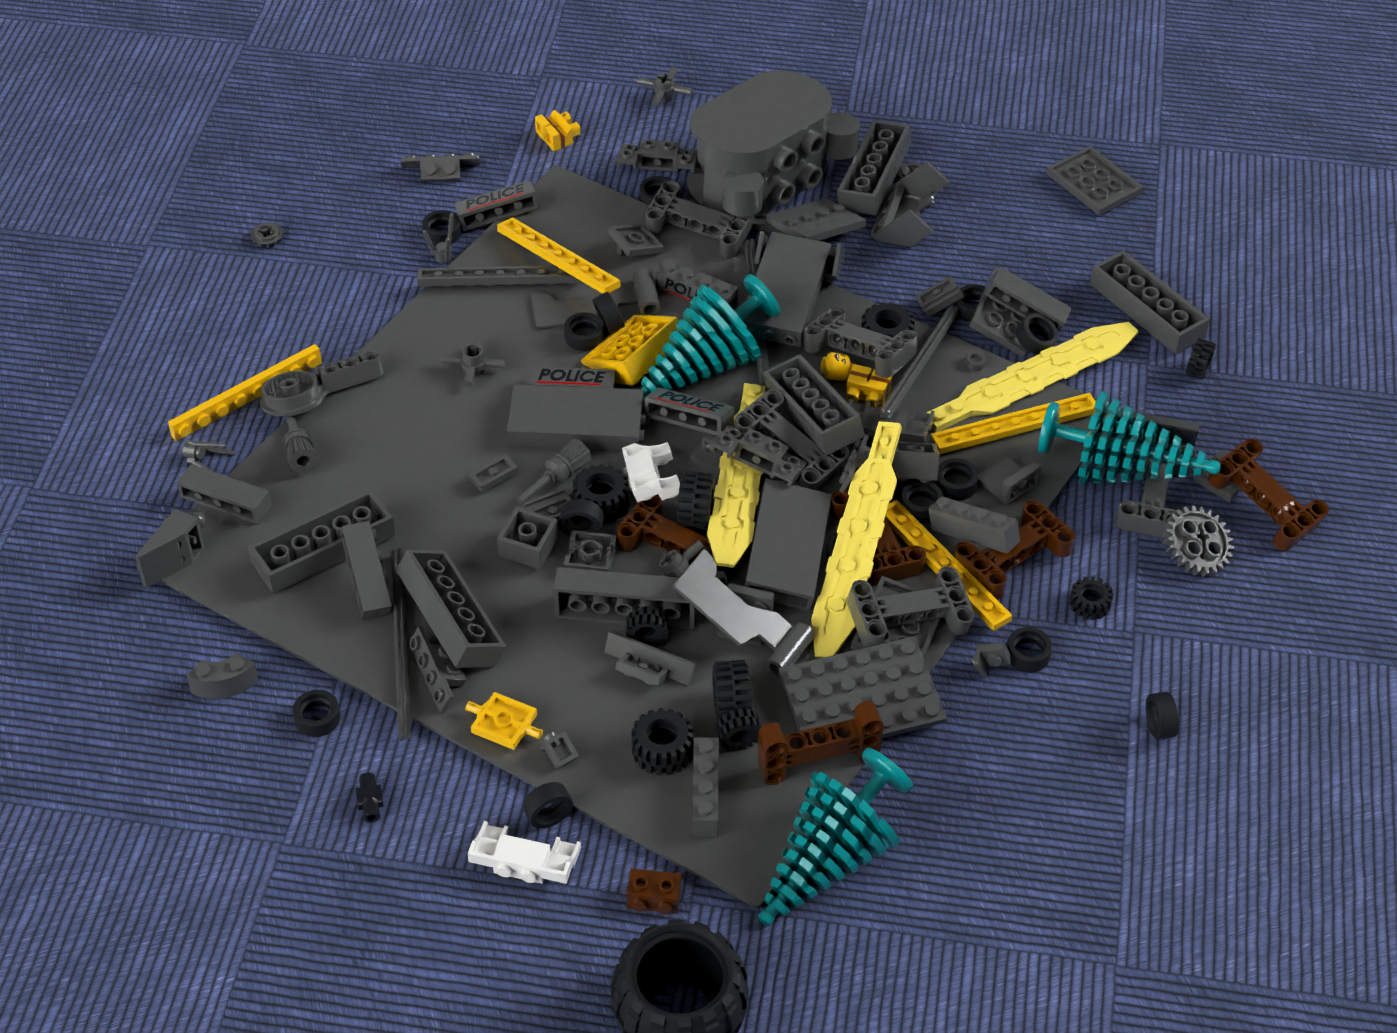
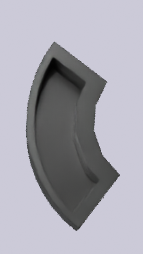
M237 653L229 659L220 662L201 660L187 675L191 694L209 699L235 696L248 690L259 681L255 663Z

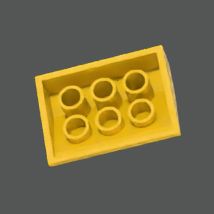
M633 315L624 323V328L612 333L580 361L590 369L615 370V382L618 384L636 385L648 373L651 365H657L655 359L659 353L666 358L662 348L666 342L671 344L669 336L672 331H677L676 324L679 320L677 317Z

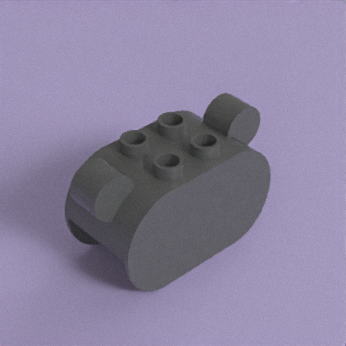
M791 71L760 73L699 106L691 114L690 130L698 140V162L694 174L690 173L687 180L688 193L698 205L731 216L747 217L753 215L756 217L778 205H786L793 196L807 188L813 189L818 185L826 172L827 157L843 160L851 158L857 153L860 132L859 120L847 113H831L832 97L830 92L824 85L811 77Z

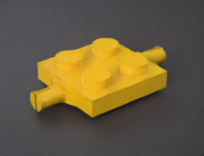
M496 692L483 705H478L471 701H468L466 704V711L477 714V718L471 726V733L512 750H515L525 735H530L538 740L542 737L543 730L531 726L537 716V709Z

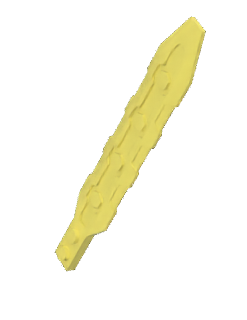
M1130 322L1093 327L1075 335L1073 339L1058 346H1051L1041 351L1040 354L1028 360L1017 362L996 375L974 382L965 388L960 397L932 410L935 411L932 429L935 432H939L971 416L994 414L1025 396L1034 395L1044 390L1046 386L1061 379L1072 377L1078 374V371L1095 363H1101L1112 358L1127 346L1138 334V330Z
M744 383L740 411L734 416V422L736 416L765 393L766 386ZM723 451V455L720 457V474L718 485L715 486L713 497L715 502L713 513L709 519L707 537L716 565L734 568L753 541L755 509L759 502L760 492L758 490L763 472L734 459L736 452L729 459L727 458L728 453Z
M878 422L869 457L852 477L843 517L840 518L837 529L836 543L832 556L828 559L820 596L817 597L811 618L812 629L815 635L813 642L816 658L836 655L856 627L846 599L854 581H867L871 576L874 554L885 526L883 522L889 501L893 498L897 484L892 462L902 430L900 423Z

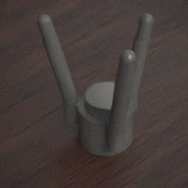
M450 213L448 235L445 242H440L434 247L427 231L423 230L431 255L435 256L438 263L445 264L452 259L453 213Z
M192 440L186 441L182 449L183 456L188 458L187 463L204 467L212 471L210 468L197 461L203 459L206 452L233 456L236 455V452L218 449L219 447H226L225 443L196 442Z

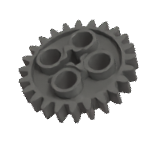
M1192 505L1189 509L1186 506L1181 510L1178 509L1167 519L1168 522L1163 526L1166 529L1162 533L1166 537L1163 544L1169 545L1166 553L1173 554L1170 560L1177 559V567L1184 565L1185 572L1187 573L1191 569L1193 576H1196L1199 572L1202 577H1205L1207 574L1212 576L1216 572L1219 573L1229 564L1228 560L1233 557L1230 552L1234 547L1229 545L1233 538L1227 537L1230 530L1223 529L1226 523H1219L1218 515L1213 518L1211 510L1204 513L1203 507L1196 510L1195 506Z

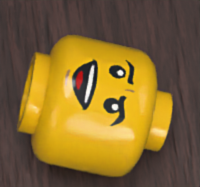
M830 352L826 357L822 358L820 370L826 379L842 382L849 376L853 363L846 354Z

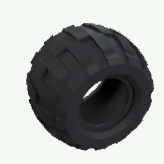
M682 919L668 920V924L661 926L654 924L644 929L640 938H633L623 950L619 964L614 969L611 982L612 1010L622 1033H738L747 1012L749 998L747 973L740 956L734 951L729 940L720 932L713 933L708 928V925L696 921L694 924L683 923ZM676 983L695 986L705 994L709 1001L707 1006L697 1011L681 1014L660 1010L650 1003L660 989Z

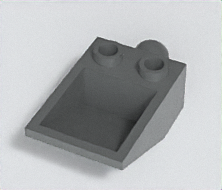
M174 509L135 555L144 587H149L191 565L205 549L201 528L204 527L206 518L201 512L187 514Z

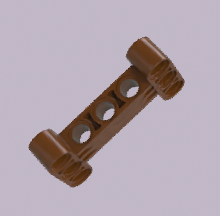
M1249 438L1219 460L1220 471L1218 474L1210 473L1208 475V482L1214 488L1222 489L1233 481L1280 526L1273 537V544L1279 550L1287 551L1320 525L1329 512L1328 505L1319 499L1312 500L1305 507L1301 505L1256 462L1263 451V445L1257 439Z
M846 488L843 493L837 490L831 495L830 515L834 519L840 520L844 515L849 498V488ZM885 517L882 537L878 540L873 558L874 565L871 576L867 579L871 586H877L882 576L895 581L918 576L923 573L925 567L926 551L916 545L900 548Z
M658 494L649 500L638 502L617 527V545L623 552L634 551L644 541L663 551L676 550L679 554H683L699 540L704 546L703 549L714 560L708 538L662 517V500ZM702 550L693 556L688 563L691 564ZM716 565L717 571L724 573L729 568Z
M1029 500L1024 503L1021 517L1022 527L1019 528L1020 542L1008 554L991 548L980 551L974 544L968 541H961L956 544L954 557L997 600L1004 596L1007 581L1005 572L1045 547L1058 557H1067L1072 553L1075 538L1074 532L1039 501Z
M865 701L855 707L853 719L784 735L778 723L765 724L759 729L757 758L765 783L767 785H776L782 782L786 777L787 767L856 752L859 761L864 763L862 752L865 748L869 747L878 752L881 751L883 722L873 701Z

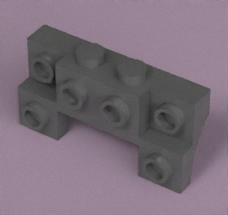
M641 139L640 145L622 144L618 152L616 167H620V164H630L636 169L638 163V169L678 172V169H689L694 174L698 162V150L680 149V142Z
M850 399L848 403L860 415L864 434L869 435L867 440L869 443H873L879 421L900 423L902 430L899 441L925 443L935 418V411L931 410V413L917 412L916 408H913L910 418L906 412L895 411L892 417L887 420L880 417V409L871 408V402L861 404L854 403L853 399Z
M728 425L723 432H719L710 446L712 451L714 448L728 453L727 458L729 459L736 452L734 459L770 475L772 479L777 476L787 481V486L791 487L796 479L800 478L803 469L807 465V462L788 454L789 446L751 428L744 433Z

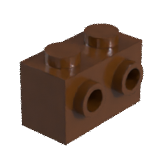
M630 868L626 894L627 909L657 911L662 914H678L681 894V873Z

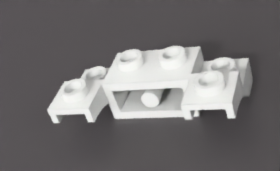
M668 442L656 446H644L633 443L622 448L626 467L623 470L629 482V489L633 492L637 502L649 500L659 494L662 501L674 498L679 494L680 481L677 474L667 478H660L657 467L673 460Z
M487 821L483 822L478 836L472 841L469 848L468 862L493 867V873L502 877L522 879L528 883L536 882L543 884L544 879L567 884L571 869L575 867L581 849V842L577 841L576 844L560 841V837H556L554 845L550 850V844L508 836V826L504 825V828L488 825Z

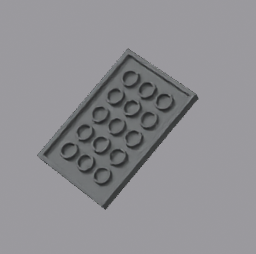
M915 636L779 668L778 673L799 731L853 719L855 707L865 701H873L883 722L882 738L943 724L947 720Z

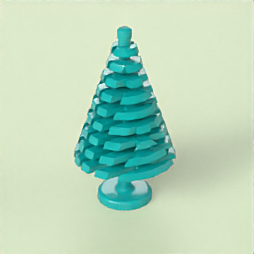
M748 274L744 278L743 283L750 298L736 310H733L714 290L701 285L697 291L698 296H694L690 302L691 307L686 308L684 311V318L676 324L677 331H672L669 340L671 344L666 342L662 348L666 358L659 353L655 359L658 368L662 372L654 365H651L648 373L652 380L650 381L646 376L641 380L643 398L658 387L673 391L670 383L677 388L686 386L684 380L693 384L698 382V377L701 379L710 378V372L718 375L723 373V368L731 370L736 368V364L741 366L747 364L749 360L755 361L760 359V348L756 345V340L746 329L747 326L742 320L758 307L770 317H778L781 314L780 306L769 289L757 277Z
M1104 391L1100 392L1094 408L1096 411L1091 416L1088 425L1090 431L1059 424L1060 406L1058 403L1050 402L1041 428L1038 453H1048L1053 444L1054 437L1084 443L1083 447L1085 448L1080 459L1083 463L1079 467L1078 476H1080V479L1078 480V485L1088 484L1091 476L1095 478L1092 484L1102 483L1108 466L1111 467L1107 471V483H1115L1122 463V468L1125 469L1121 473V481L1128 482L1133 474L1137 456H1140L1137 464L1136 470L1138 472L1135 476V481L1144 480L1150 459H1154L1150 479H1158L1164 461L1167 462L1165 478L1173 477L1177 464L1181 465L1179 477H1186L1190 466L1195 467L1193 476H1201L1202 471H1208L1211 474H1218L1220 471V462L1206 460V453L1201 450L1198 457L1193 458L1194 446L1189 443L1186 445L1184 454H1180L1182 439L1176 435L1174 436L1170 451L1166 450L1170 431L1165 428L1161 430L1157 446L1153 447L1156 439L1157 424L1152 420L1148 424L1144 436L1146 437L1145 441L1141 444L1145 416L1138 413L1132 427L1129 424L1133 420L1134 411H1132L1131 407L1125 406L1120 421H1117L1121 416V407L1119 406L1121 401L1114 398L1109 406L1107 401L1110 396Z
M865 748L862 752V759L874 775L857 795L847 787L844 789L843 785L833 778L830 780L828 775L822 772L817 774L814 771L810 778L812 786L811 788L808 786L804 794L807 802H801L799 809L802 817L796 816L793 823L798 836L792 831L787 838L788 843L794 850L791 848L788 850L787 847H784L781 854L783 859L790 866L794 867L796 871H792L789 866L778 862L776 872L787 883L784 885L777 878H772L770 886L778 895L775 898L772 894L766 893L764 901L768 906L758 915V920L763 925L770 926L777 914L784 917L791 912L784 905L786 901L796 908L805 904L795 893L796 891H799L801 895L808 899H813L818 895L817 891L806 880L810 881L818 889L822 888L826 891L832 887L827 878L840 882L846 878L842 871L843 869L847 873L853 874L859 870L858 864L865 866L873 861L872 856L877 857L879 855L880 857L887 853L886 848L889 846L893 849L900 844L899 837L892 827L883 818L879 820L875 810L869 806L886 784L902 793L909 792L913 788L910 778L894 762L875 749Z

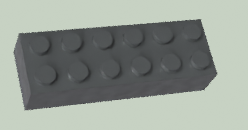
M877 120L872 121L837 190L839 205H843L851 212L877 216L911 145L910 125Z
M1124 250L1093 266L1090 285L1173 353L1177 354L1195 344L1198 338L1203 339L1206 337L1210 318Z
M800 354L762 372L767 391L775 389L783 394L782 408L826 456L865 437L860 415Z
M370 489L248 546L251 562L274 594L345 560L346 555L340 536L342 526L369 521L371 529L375 528L377 542H375V545L396 536L393 517Z
M407 550L396 571L455 668L495 667L506 645L447 552L441 550Z
M557 567L553 587L555 619L626 625L629 612H632L635 608L639 611V607L647 609L650 606L652 610L658 608L659 613L664 611L665 616L668 615L669 629L694 631L697 609L672 588L679 579L678 577Z

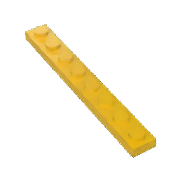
M512 217L497 224L499 233L602 294L605 292L611 293L620 288L619 279Z
M314 344L168 421L172 438L178 441L261 397L263 384L278 374L289 371H309L322 364L320 348Z
M1090 393L1055 401L1060 406L1058 423L1093 415L1096 411L1094 408L1096 401ZM1050 403L931 433L930 440L937 445L939 454H944L1042 428Z
M898 500L889 503L885 517L890 527L908 546H920L926 551L925 563L936 574L944 566H950L957 570L973 611L992 631L1012 621V614Z

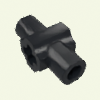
M370 772L363 773L359 776L360 788H356L358 810H363V817L366 822H376L380 819L379 807H384L381 785H376L375 774Z

